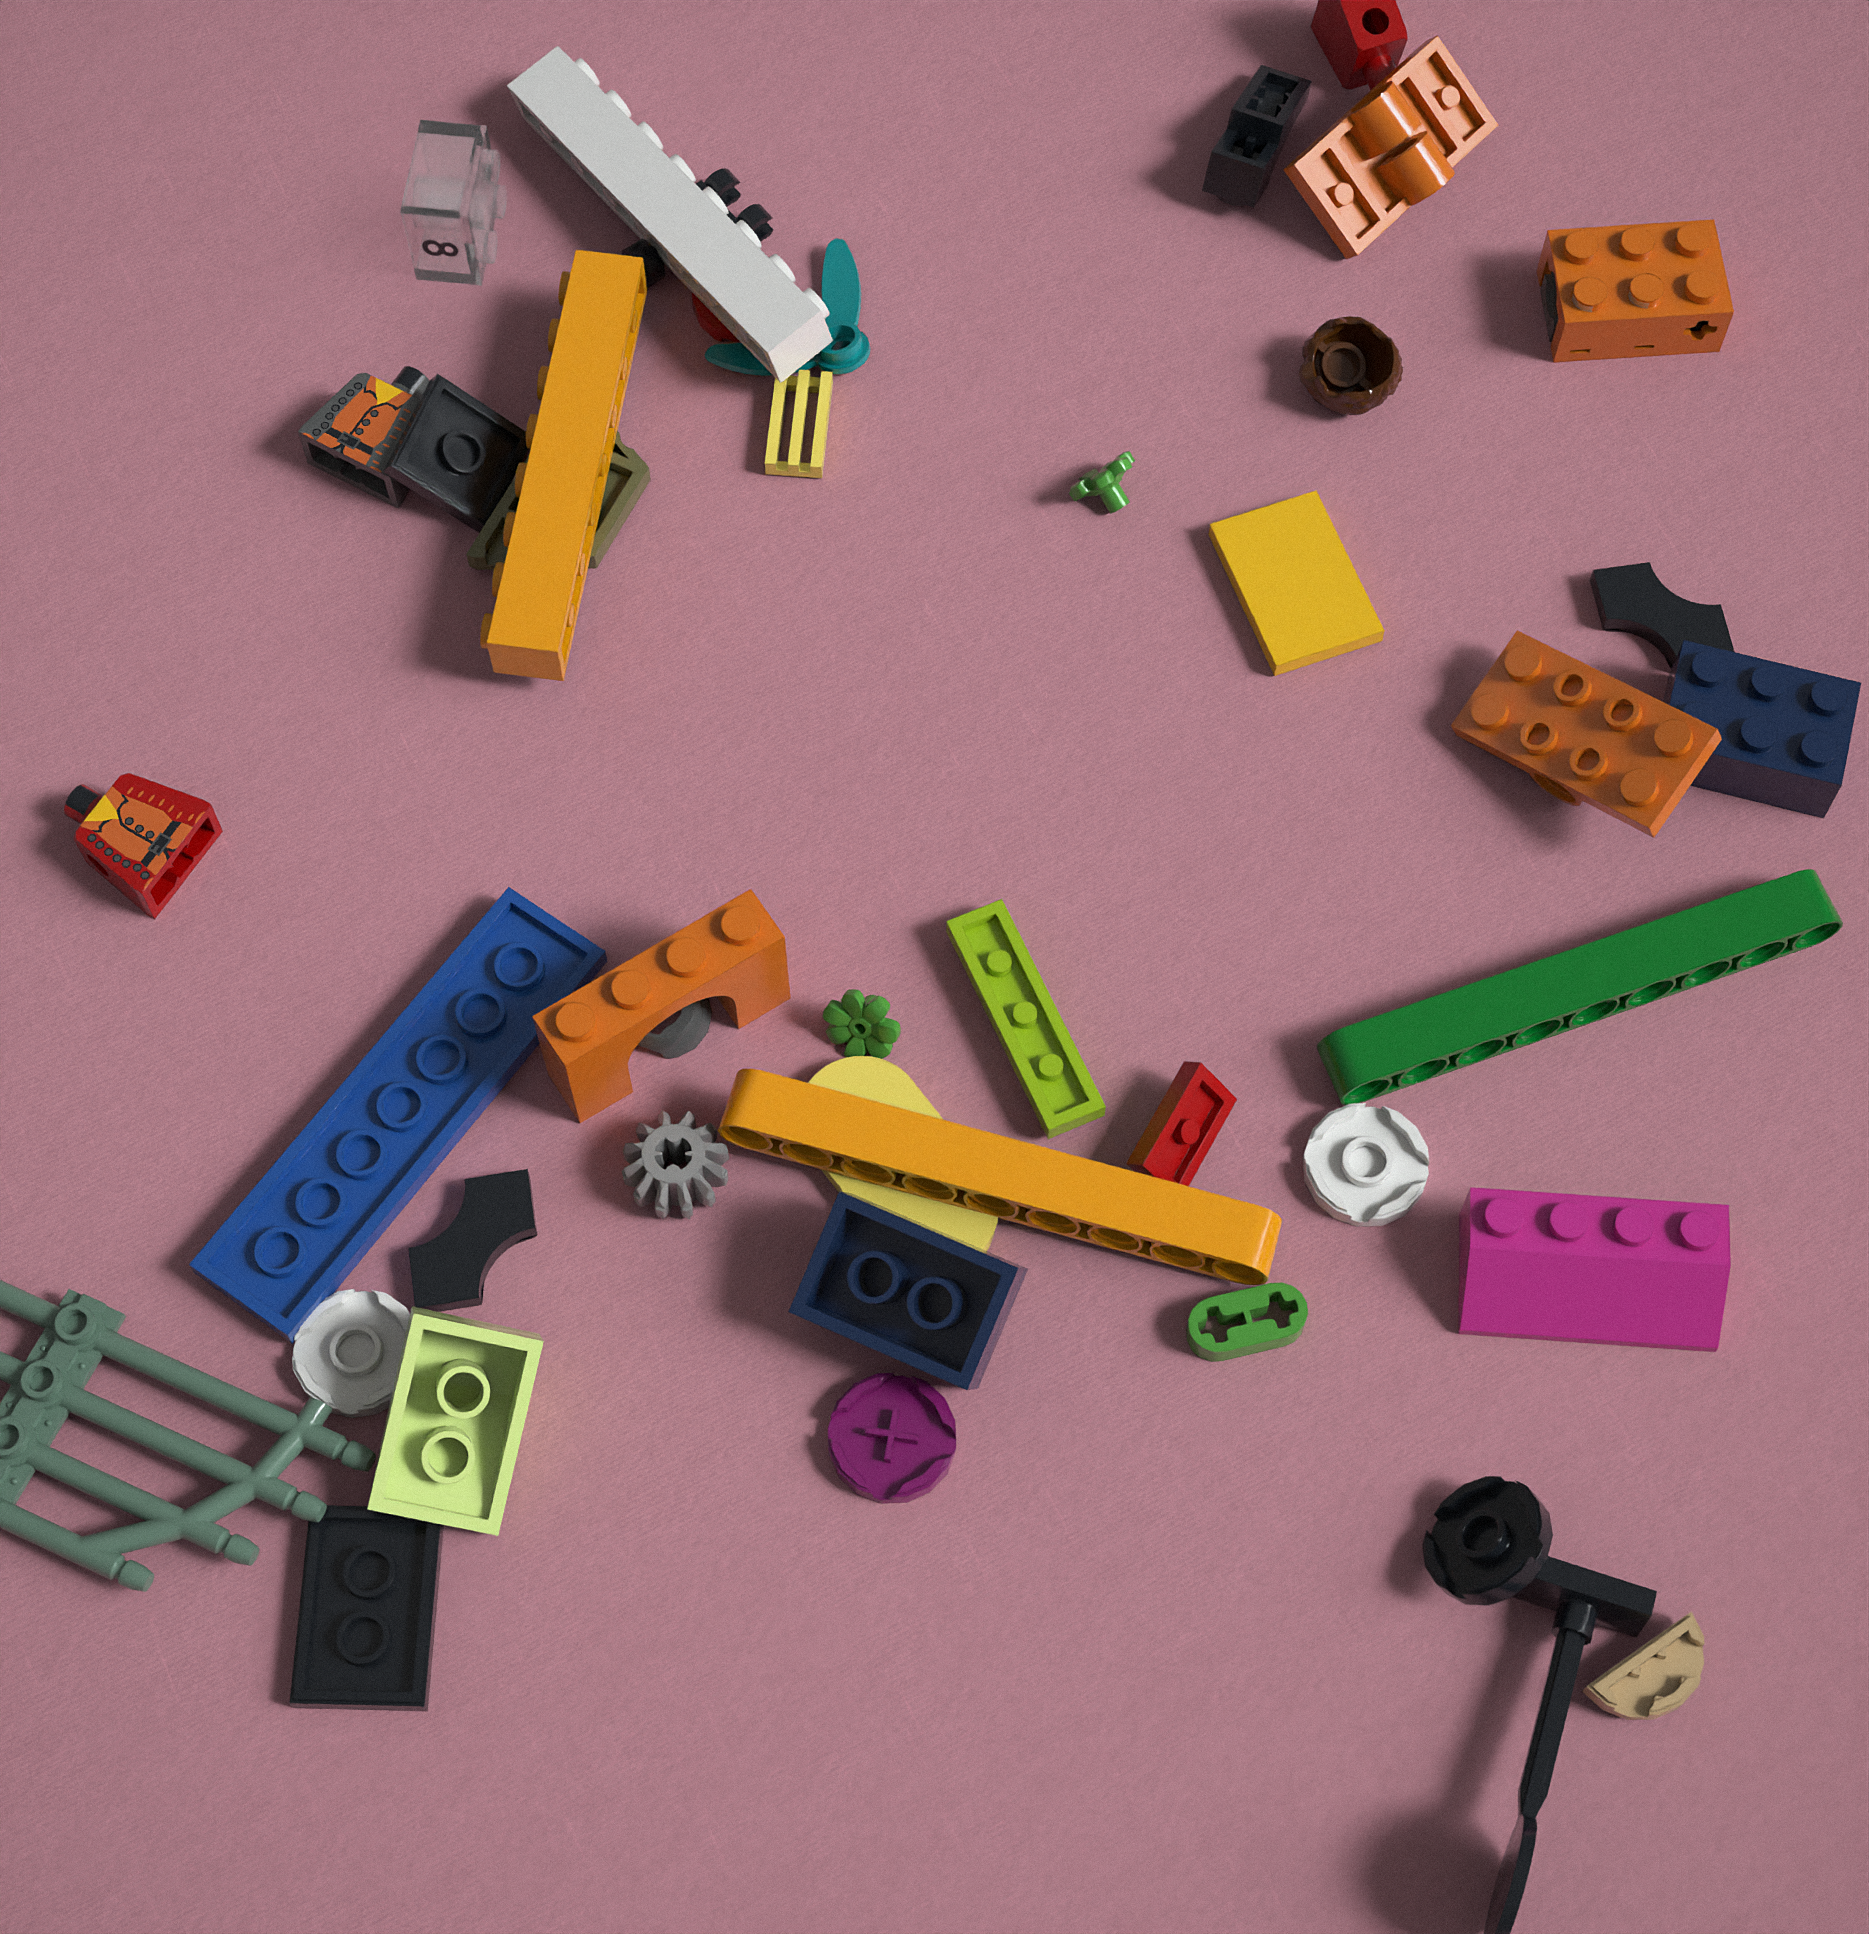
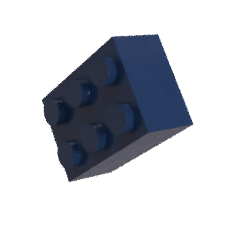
M1683 640L1668 677L1663 702L1717 728L1722 738L1690 786L1824 818L1842 786L1861 682Z
M839 1191L788 1312L965 1390L978 1389L1028 1269L855 1194Z

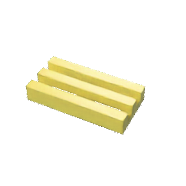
M799 370L798 376L790 375L781 383L775 378L764 463L765 474L822 478L833 388V372L821 371V377H810V370ZM787 391L796 392L788 462L779 461ZM808 393H819L811 463H801Z

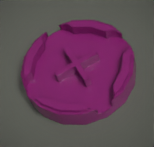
M877 1373L854 1383L837 1400L828 1425V1454L839 1479L857 1495L881 1504L907 1503L930 1493L948 1474L956 1453V1423L945 1397L927 1381L914 1376L908 1378L903 1375L894 1376V1373Z

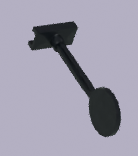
M1548 1556L1534 1580L1513 1596V1598L1556 1611L1551 1630L1556 1639L1518 1788V1818L1497 1875L1484 1934H1510L1514 1925L1535 1848L1537 1835V1820L1535 1818L1548 1795L1584 1645L1591 1643L1595 1624L1637 1638L1652 1616L1657 1591Z

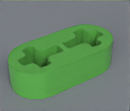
M1283 1282L1268 1283L1209 1297L1200 1301L1190 1313L1186 1327L1187 1342L1197 1356L1211 1362L1230 1360L1284 1347L1295 1342L1302 1334L1308 1316L1307 1302L1300 1291L1294 1286ZM1270 1302H1277L1281 1311L1292 1310L1293 1312L1289 1315L1285 1328H1278L1274 1319L1253 1322L1252 1319L1266 1315ZM1216 1316L1220 1325L1241 1322V1325L1227 1330L1224 1342L1216 1343L1212 1334L1200 1333V1331L1205 1329L1207 1317Z

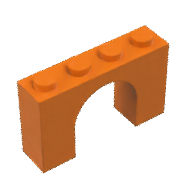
M752 889L742 893L532 1016L548 1076L579 1123L584 1122L633 1092L628 1069V1062L632 1052L653 1028L675 1012L702 999L716 996L737 1028L740 1029L791 999L785 936Z

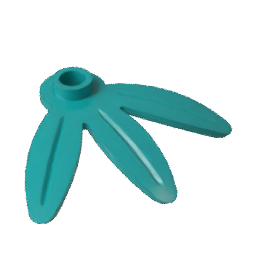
M836 238L830 241L826 248L821 290L822 301L830 313L825 321L833 342L794 373L799 372V370H808L815 366H819L823 371L833 372V374L850 373L862 366L867 361L871 352L867 336L857 327L861 309V284L858 269L846 241ZM742 343L716 344L709 347L704 354L708 362L731 371L750 375H772Z

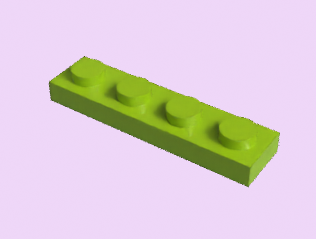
M1000 899L946 921L948 937L1047 1138H1053L1105 1116L1106 1106L1003 900Z

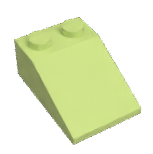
M412 1306L367 1506L368 1510L496 1536L499 1535L544 1342L539 1333Z

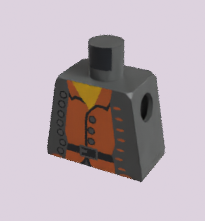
M404 366L391 385L368 373L356 374L298 431L307 463L399 509L409 488L383 471L429 383V379L422 372L410 366Z

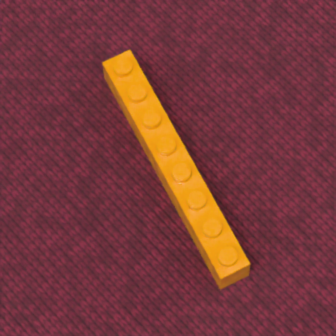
M575 250L571 272L563 271L561 274L558 299L559 305L563 306L560 319L552 318L549 326L548 351L552 353L550 365H542L538 374L537 398L541 400L539 414L531 413L527 422L526 446L530 449L527 463L520 462L518 464L515 476V496L519 497L517 511L508 512L504 524L503 542L504 546L508 547L505 563L497 562L493 572L492 595L497 598L493 614H484L481 625L480 645L481 648L488 649L494 673L564 681L647 295L643 257Z

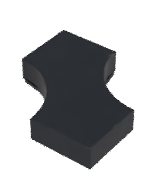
M1650 562L1593 570L1590 584L1603 630L1607 632H1626L1647 640L1664 655L1671 669L1683 640L1735 652L1721 604H1699L1679 597L1661 583L1655 575Z
M528 1169L465 1179L463 1203L456 1218L449 1227L431 1241L408 1248L415 1307L442 1312L482 1305L484 1282L495 1261L513 1245L535 1238L538 1235Z

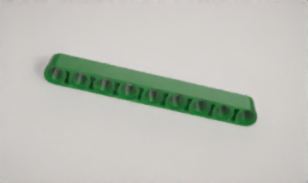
M1805 869L1348 1025L1324 1037L1316 1048L1341 1104L1363 1103L1812 947L1836 934L1842 928L1843 922L1816 871Z

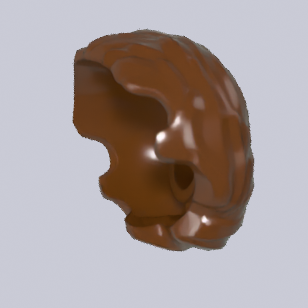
M1347 316L1330 319L1304 341L1302 348L1304 362L1299 369L1300 381L1317 403L1335 413L1345 415L1364 414L1383 404L1389 395L1395 393L1398 383L1402 381L1403 367L1399 349L1395 346L1391 337H1388L1373 323L1362 317Z

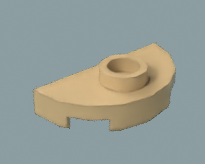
M1692 1611L1587 1685L1582 1692L1602 1710L1626 1720H1654L1677 1710L1699 1686L1704 1666V1635Z

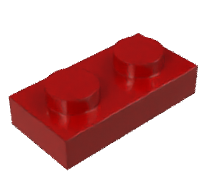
M1184 1061L1126 1164L1134 1172L1189 1186L1236 1103L1237 1098L1201 1062Z

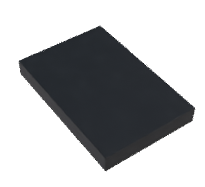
M327 1505L326 1512L320 1522L308 1521L289 1702L293 1708L428 1712L444 1525L368 1510L367 1506Z

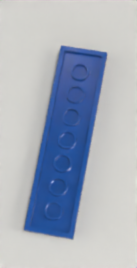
M508 887L190 1262L189 1266L192 1271L286 1340L293 1343L296 1333L307 1318L325 1298L334 1294L539 1045L532 1016L590 983L607 963L606 951Z

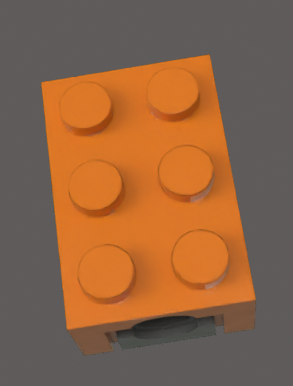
M1714 219L1547 230L1536 272L1539 287L1541 286L1540 293L1549 342H1551L1553 363L1720 352L1734 314Z

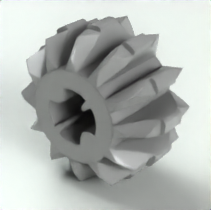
M662 1110L658 1115L659 1128L654 1130L650 1126L639 1122L638 1127H636L639 1142L625 1143L623 1156L624 1160L630 1164L622 1170L624 1184L636 1187L633 1196L635 1203L640 1207L655 1201V1210L658 1217L664 1219L670 1213L673 1205H679L683 1217L690 1219L693 1215V1201L698 1200L703 1205L712 1207L716 1202L712 1187L726 1186L728 1172L721 1165L729 1160L728 1149L723 1143H715L718 1137L717 1130L711 1122L696 1128L695 1115L688 1110L681 1117L679 1124H672L669 1114ZM671 1160L674 1164L665 1169L664 1164ZM686 1161L687 1166L680 1169L678 1166Z

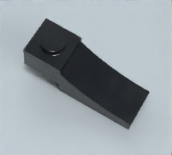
M1264 65L1259 67L1232 107L1227 129L1211 151L1202 191L1216 195L1222 202L1229 205L1255 207L1269 184L1271 173L1284 143L1308 99L1311 80Z

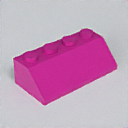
M1470 1187L1459 1213L1458 1334L1716 1352L1719 1347L1731 1268L1729 1205Z

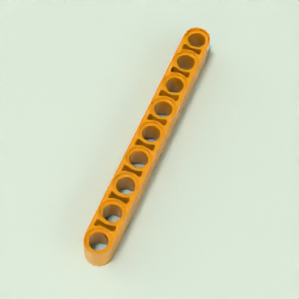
M741 1069L736 1073L718 1128L720 1136L725 1140L745 1149L1244 1285H1262L1268 1281L1282 1225V1219L1277 1213L1259 1205L757 1069Z

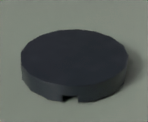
M1501 1476L1482 1477L1459 1487L1442 1501L1433 1514L1438 1520L1433 1526L1432 1533L1430 1534L1427 1530L1422 1544L1424 1564L1435 1583L1450 1597L1465 1605L1484 1606L1512 1598L1534 1580L1546 1562L1553 1538L1550 1513L1534 1492L1523 1483L1505 1481Z

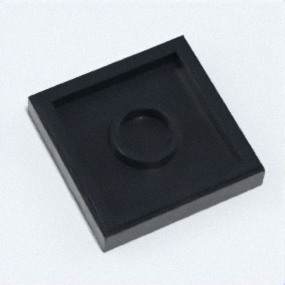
M437 374L429 381L383 472L480 533L510 486L516 474L518 464L522 462L528 450L526 446V431Z

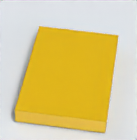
M1317 490L1210 524L1208 535L1274 676L1383 640L1385 630Z

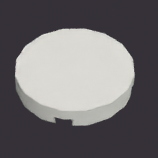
M1366 1103L1348 1104L1329 1112L1312 1129L1302 1158L1304 1182L1315 1203L1334 1219L1356 1227L1384 1226L1404 1217L1420 1200L1429 1175L1428 1147L1418 1128L1398 1111L1382 1106L1381 1109L1365 1107Z
M355 1289L337 1291L325 1298L317 1306L294 1337L293 1371L308 1398L312 1397L324 1402L333 1409L332 1414L356 1418L376 1415L389 1408L410 1313L404 1305L387 1293L371 1290L372 1292H356Z

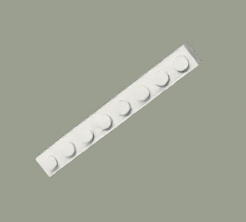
M557 46L510 82L507 87L523 119L640 239L647 240L657 249L664 264L780 383L833 342L825 318L830 315L829 310L816 292L811 288H807L802 292L793 283L796 279L783 259L775 253L768 257L760 249L762 247L761 242L750 226L743 220L735 224L727 216L729 214L728 209L717 193L709 186L702 191L694 183L696 181L695 176L685 161L677 154L669 158L662 151L663 144L653 129L644 121L636 125L630 119L631 112L627 105L614 90L611 89L604 93L598 87L600 82L597 76L582 58H578L574 62Z

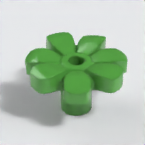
M1126 451L1119 454L1113 461L1104 465L1100 472L1094 468L1079 478L1080 481L1070 488L1069 495L1074 502L1085 496L1099 495L1110 514L1130 503L1119 482L1122 480L1124 473L1133 467L1131 464L1135 462V459L1131 452Z
M849 989L842 996V1002L837 1000L829 1002L822 1016L830 1024L825 1032L829 1040L836 1045L847 1042L844 1052L845 1057L866 1056L867 1052H869L871 1056L883 1059L891 1053L892 1043L896 1042L899 1038L901 1027L896 1020L885 1018L890 1010V1004L885 998L879 995H868L864 998L861 991Z

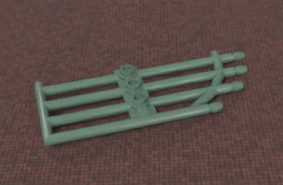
M0 1280V1308L45 1328L25 1362L0 1351V1380L11 1385L0 1403V1528L105 1578L110 1580L117 1579L120 1585L131 1590L146 1592L153 1583L154 1573L134 1560L126 1561L125 1557L121 1554L185 1539L215 1554L223 1553L224 1558L232 1562L251 1566L258 1557L259 1547L251 1540L239 1534L231 1535L228 1529L215 1524V1522L256 1498L283 1511L289 1509L292 1511V1515L303 1520L320 1522L326 1512L327 1505L317 1496L304 1490L298 1492L297 1487L278 1479L281 1473L305 1447L332 1460L340 1459L343 1465L354 1470L368 1472L375 1462L376 1454L367 1446L354 1440L349 1442L345 1436L322 1426L333 1409L318 1399L310 1397L297 1415L117 1333L126 1318L125 1314L108 1307L97 1299L68 1289L61 1303L57 1306ZM106 1356L280 1435V1437L252 1467L88 1392L84 1388L102 1357ZM71 1412L227 1485L187 1509H183L50 1447ZM37 1470L145 1521L81 1536L17 1506L16 1503Z

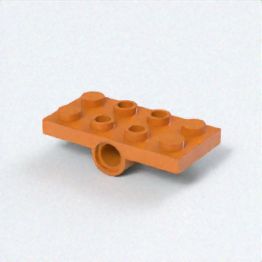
M1437 35L1421 44L1283 170L1346 259L1359 255L1412 205L1425 200L1442 188L1454 176L1455 171L1453 167L1489 135L1498 124Z
M1518 630L1451 724L1456 736L1528 772L1541 788L1557 799L1573 806H1580L1584 801L1655 838L1722 740L1717 728Z

